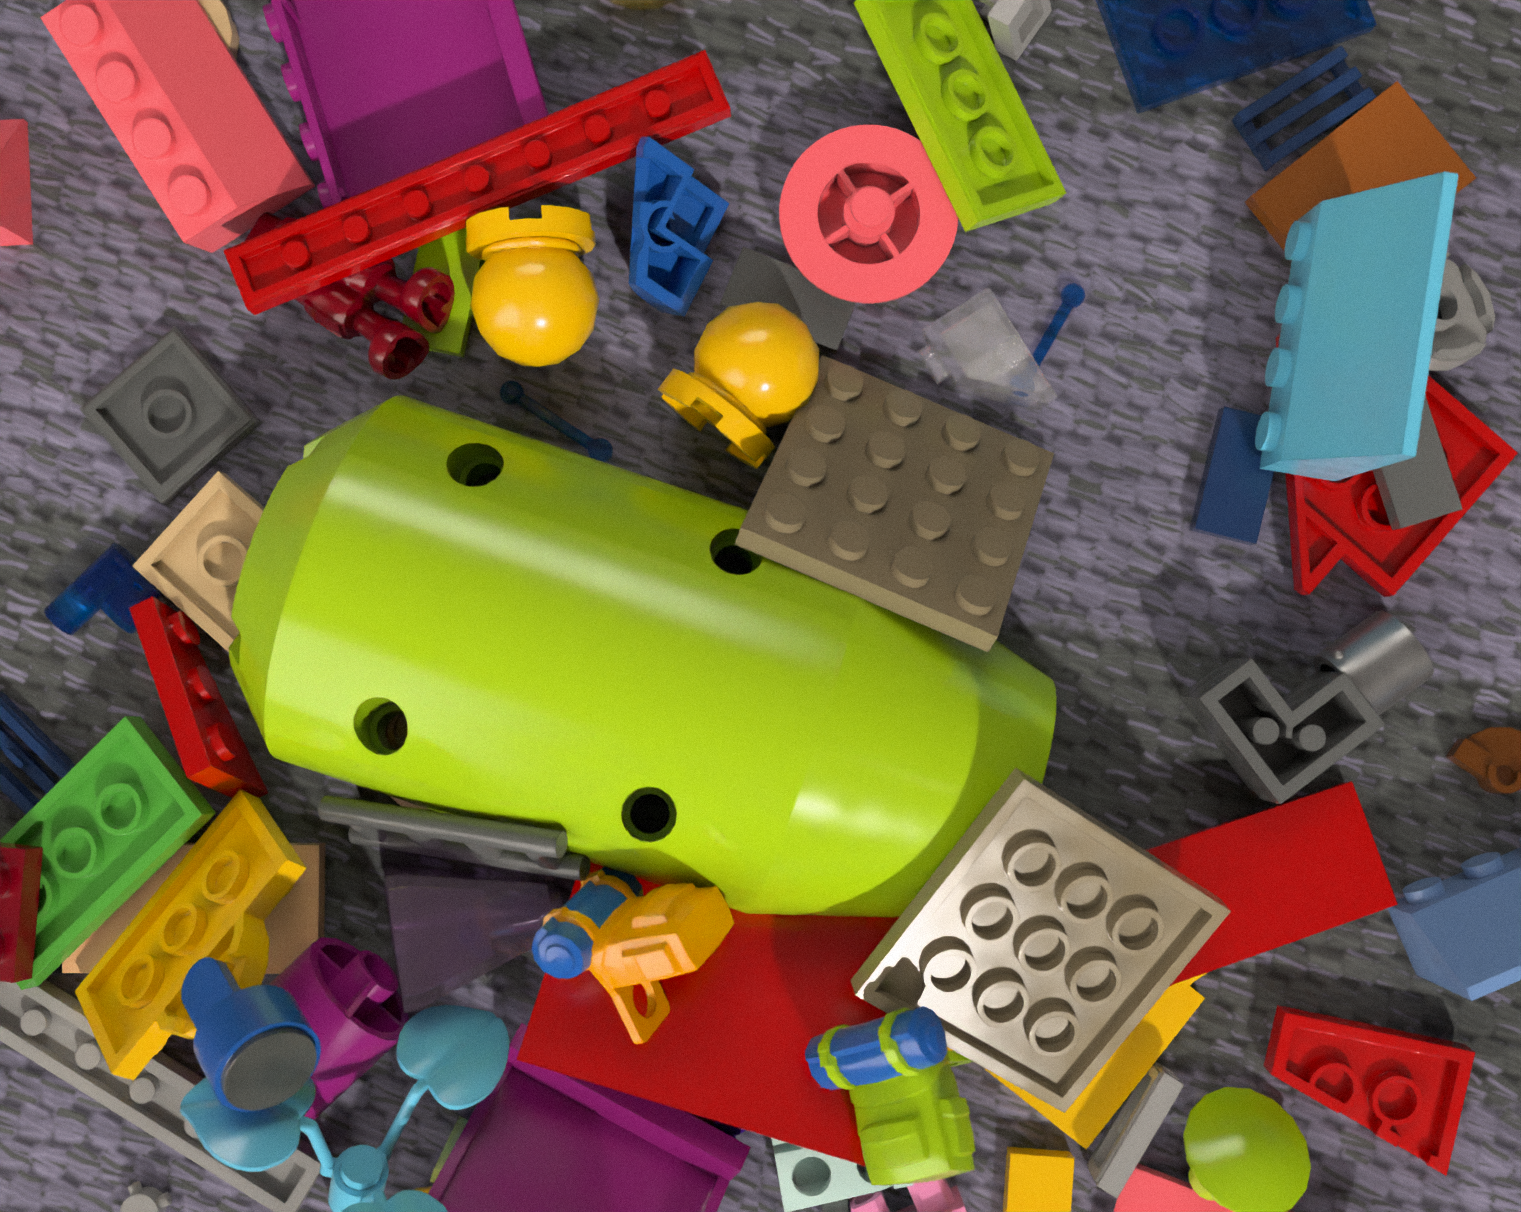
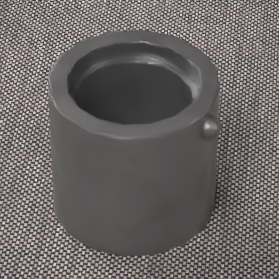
M1375 611L1315 655L1313 660L1316 671L1346 672L1378 715H1381L1431 678L1434 673L1432 662L1418 639L1403 623L1384 611Z

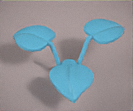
M441 1005L427 1008L414 1015L404 1025L399 1034L396 1056L400 1068L407 1075L418 1081L410 1089L382 1144L377 1149L369 1145H357L343 1151L338 1158L332 1157L317 1122L305 1116L315 1098V1085L311 1078L298 1092L278 1105L259 1111L242 1112L224 1106L216 1097L207 1077H205L185 1095L180 1105V1113L189 1121L204 1148L215 1159L229 1167L246 1172L264 1171L286 1161L295 1152L299 1144L300 1131L304 1132L308 1136L321 1164L320 1174L331 1178L328 1203L332 1212H448L444 1205L431 1195L417 1190H404L387 1200L384 1190L389 1174L388 1161L418 1101L428 1089L439 1104L451 1110L471 1107L485 1099L494 1090L503 1075L508 1060L509 1035L501 1018L496 1017L492 1012L457 1005Z

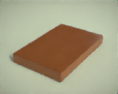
M1396 81L1245 201V204L1285 252L1287 235L1293 222L1298 221V219L1321 201L1440 172L1459 174L1456 188L1457 194L1475 180L1476 177L1401 84Z

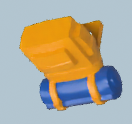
M604 866L597 872H590L586 880L581 881L580 889L561 908L552 909L543 918V925L536 932L531 948L536 963L545 973L555 978L570 979L589 970L612 997L632 1041L635 1044L647 1042L670 1012V1005L659 980L698 970L723 941L733 926L734 920L729 906L717 886L696 888L693 883H669L653 889L644 896L642 885L635 876L617 870H610ZM641 983L647 995L648 1008L645 1017L639 1014L633 1001L632 992L633 985Z

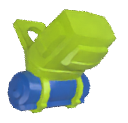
M925 1006L913 1009L904 1007L886 1014L885 1017L853 1026L845 1024L835 1026L825 1033L810 1039L805 1050V1060L808 1062L813 1078L823 1088L829 1090L840 1088L849 1090L851 1102L855 1107L858 1136L860 1137L862 1154L871 1185L930 1182L975 1170L972 1153L976 1150L969 1118L970 1111L966 1098L959 1095L955 1075L951 1067L973 1061L955 1051H947L946 1034L941 1020L933 1009Z

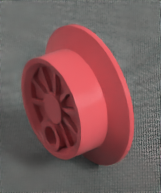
M856 125L842 128L827 134L813 143L801 154L788 173L779 205V223L783 243L788 255L800 273L825 293L845 301L862 304H875L896 300L914 292L927 283L937 273L949 255L958 226V216L922 142L906 132L881 125Z

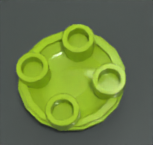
M1224 1087L1204 1095L1189 1112L1183 1134L1186 1160L1190 1166L1189 1182L1193 1190L1201 1198L1211 1201L1215 1200L1220 1206L1233 1212H1287L1292 1209L1307 1189L1311 1170L1307 1142L1293 1117L1272 1098L1250 1088Z

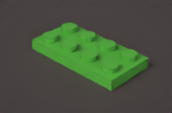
M125 716L0 840L3 843L43 847L33 972L31 979L16 982L21 990L37 987L49 977L216 814L141 716Z

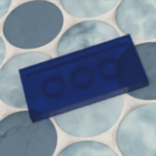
M1096 0L1137 114L1370 33L1377 25L1368 0Z

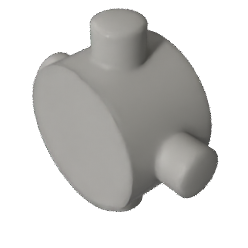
M136 1181L127 1187L130 1196L121 1205L120 1212H166L167 1206L172 1204V1197L169 1192L162 1193L154 1187H142L140 1181Z

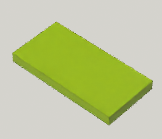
M856 0L854 2L857 12L965 232L1050 205L1066 194L1065 188L972 0Z

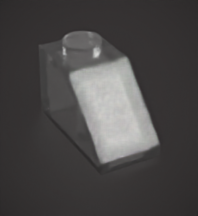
M989 287L922 329L921 339L926 346L920 349L918 354L937 384L947 379L952 389L956 392L1039 411L1052 404L1058 397Z

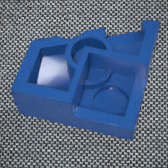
M644 136L640 138L636 148L628 284L639 297L658 311L685 316L713 262L704 252L730 203L691 175L695 169L651 137Z

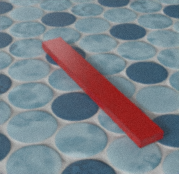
M703 50L223 250L246 309L253 315H257L466 227V220L480 212L502 207H509L511 209L636 156V148L641 137L649 136L660 145H664L731 117V109L706 50Z

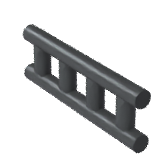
M331 795L324 796L318 807V815L322 821L350 826L348 837L349 841L353 844L579 881L586 880L590 871V859L586 855L566 851L568 838L566 832L561 830Z

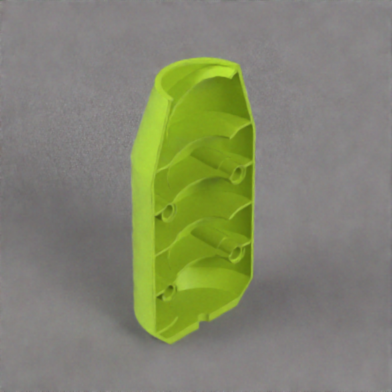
M404 395L394 396L312 439L304 446L303 459L286 468L265 506L252 537L241 570L231 618L240 633L229 646L230 664L265 744L274 758L436 812L565 831L568 838L566 851L586 855L591 863L621 871L661 886L669 883H693L696 888L717 886L729 908L748 914L899 918L1015 768H1018L1042 784L1050 754L1056 718V688L1053 680L997 640L989 652H986L864 600L859 596L735 545L738 533L749 510ZM490 473L499 475L494 481L486 485L473 487L476 480L483 475ZM728 553L738 554L748 563L750 573L744 575L728 574L719 569L715 562L722 555ZM404 713L408 723V735L404 745L399 750H396L387 741L386 728L391 719ZM647 794L658 795L663 798L668 804L670 811L669 820L665 827L653 833L638 829L633 823L631 816L635 801Z

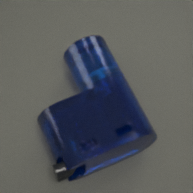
M113 543L44 608V613L61 631L68 635H74L102 609L117 626L130 634H134L137 629L129 609L130 607L152 596L169 607L173 602L133 567L137 560L127 549L120 544Z

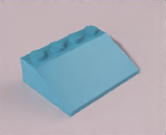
M1440 172L1324 200L1298 219V221L1293 222L1285 243V258L1292 260L1289 282L1282 287L1275 307V321L1282 324L1279 346L1272 350L1265 371L1266 386L1272 387L1269 410L1262 414L1255 436L1256 449L1262 451L1259 469L1338 481L1416 457L1459 174Z

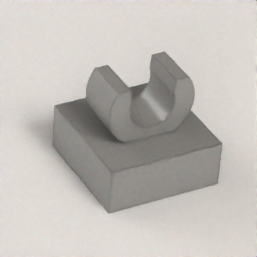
M978 0L985 4L979 15L989 22L996 50L1016 61L1052 11L1050 0Z

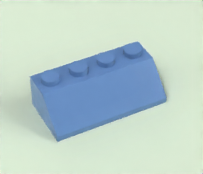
M1521 847L1504 855H1500L1498 852H1488L1471 857L1461 864L1463 872L1443 881L1440 877H1429L1415 881L1403 888L1402 892L1405 897L1397 900L1398 905L1387 909L1417 976L1470 1001L1521 980Z

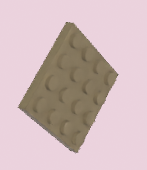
M822 355L819 361L818 382L807 405L795 411L742 523L735 545L989 652L999 635L1054 453L979 422L970 416L960 414L920 397L911 391L899 388L859 371L852 366Z
M1015 768L850 981L856 996L886 1013L904 1007L913 1009L925 1006L933 1009L941 1020L948 1048L1065 1113L1231 911L1215 894L1018 768Z

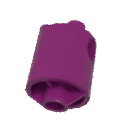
M321 937L313 942L269 984L281 987L293 995L320 1041V1059L314 1073L310 1077L315 1085V1098L311 1108L305 1114L306 1117L313 1120L398 1042L401 1030L409 1021L403 999L397 991L399 982L392 968L376 953L369 950L359 951L354 946L337 938Z

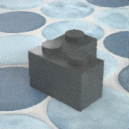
M1252 658L1226 660L1179 696L1255 798L1277 804H1282L1385 725L1346 672L1317 671L1284 697H1281Z

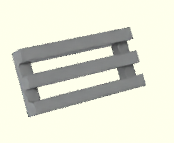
M1157 1061L1123 1102L1087 1163L1088 1170L1096 1185L1115 1198H1118L1184 1086L1170 1069Z

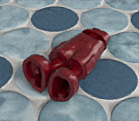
M266 212L258 218L245 241L297 219L287 217L282 220L272 213ZM391 258L294 299L304 306L305 311L316 323H319L336 336L347 340L353 337H365L370 342L368 362L373 371L390 380H396L407 376L423 362L430 349L429 342L422 334L398 321H391L374 311V304L383 301L401 311L410 320L427 331L440 333L449 320L455 289L450 276L440 269L425 267L418 270L408 281L400 279L396 276L395 263Z

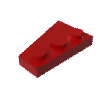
M153 596L130 607L129 609L186 777L231 798L240 789L258 798L268 794L262 778L218 690L217 684L197 646L200 644V636L191 618L182 610L177 612Z
M1277 1005L1263 1065L1265 1069L1277 1079L1336 1113H1342L1371 1130L1376 1136L1395 1147H1401L1420 1158L1426 1165L1447 1176L1475 1051L1466 1044Z

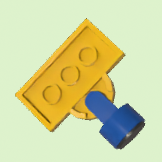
M241 789L235 794L75 990V994L111 1074L135 1080L153 1056L162 1050L170 1035L174 1034L194 1040V1053L216 1097L224 1106L242 1112L270 1108L293 1096L310 1079L318 1065L321 1054L319 1038L293 995L278 986L261 985L268 967L270 943L264 920L281 899L290 893L296 881L307 868L258 797Z

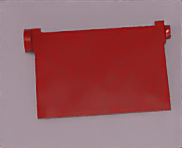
M590 862L589 873L597 872L604 866ZM637 878L642 885L644 896L661 886ZM575 880L570 898L580 889L581 881ZM729 908L734 924L720 945L699 969L659 980L670 1005V1012L647 1042L635 1044L632 1041L612 997L589 970L570 979L555 978L547 973L544 974L516 1059L517 1061L865 1166L860 1137L858 1136L855 1107L851 1102L849 1090L843 1088L829 1090L821 1087L811 1075L808 1062L805 1060V1050L811 1038L823 1034L835 1026L842 1024L853 1026L885 1017L888 1014L856 996L850 980L899 919L898 917L748 914ZM641 983L633 985L632 992L633 1001L639 1014L645 1017L648 1008L647 995Z

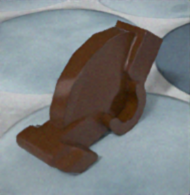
M1489 727L1468 735L1466 738L1457 739L1446 755L1447 759L1477 778L1479 786L1488 793L1508 794L1521 789V731L1511 727Z

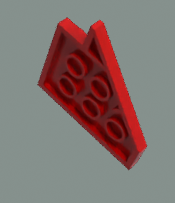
M1280 333L1275 338L1276 348L1279 346ZM1428 375L1425 396L1463 509L1401 529L1392 530L1373 470L1338 481L1285 473L1294 590L1300 595H1309L1341 559L1383 597L1394 596L1518 452Z

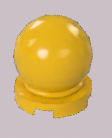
M541 205L542 218L509 220V207H502L480 212L466 220V252L474 258L485 260L473 280L470 307L482 337L499 356L522 366L541 367L558 364L579 351L593 332L599 305V295L593 273L578 258L591 252L596 245L595 232L592 230L590 215L587 212L570 207Z
M753 302L729 306L707 324L694 350V372L686 374L673 368L657 390L663 393L661 398L694 428L701 431L707 422L710 423L731 441L725 449L726 452L746 465L758 469L764 459L774 449V445L766 436V428L788 422L794 416L796 410L808 404L818 382L819 348L807 325L795 314L779 304Z

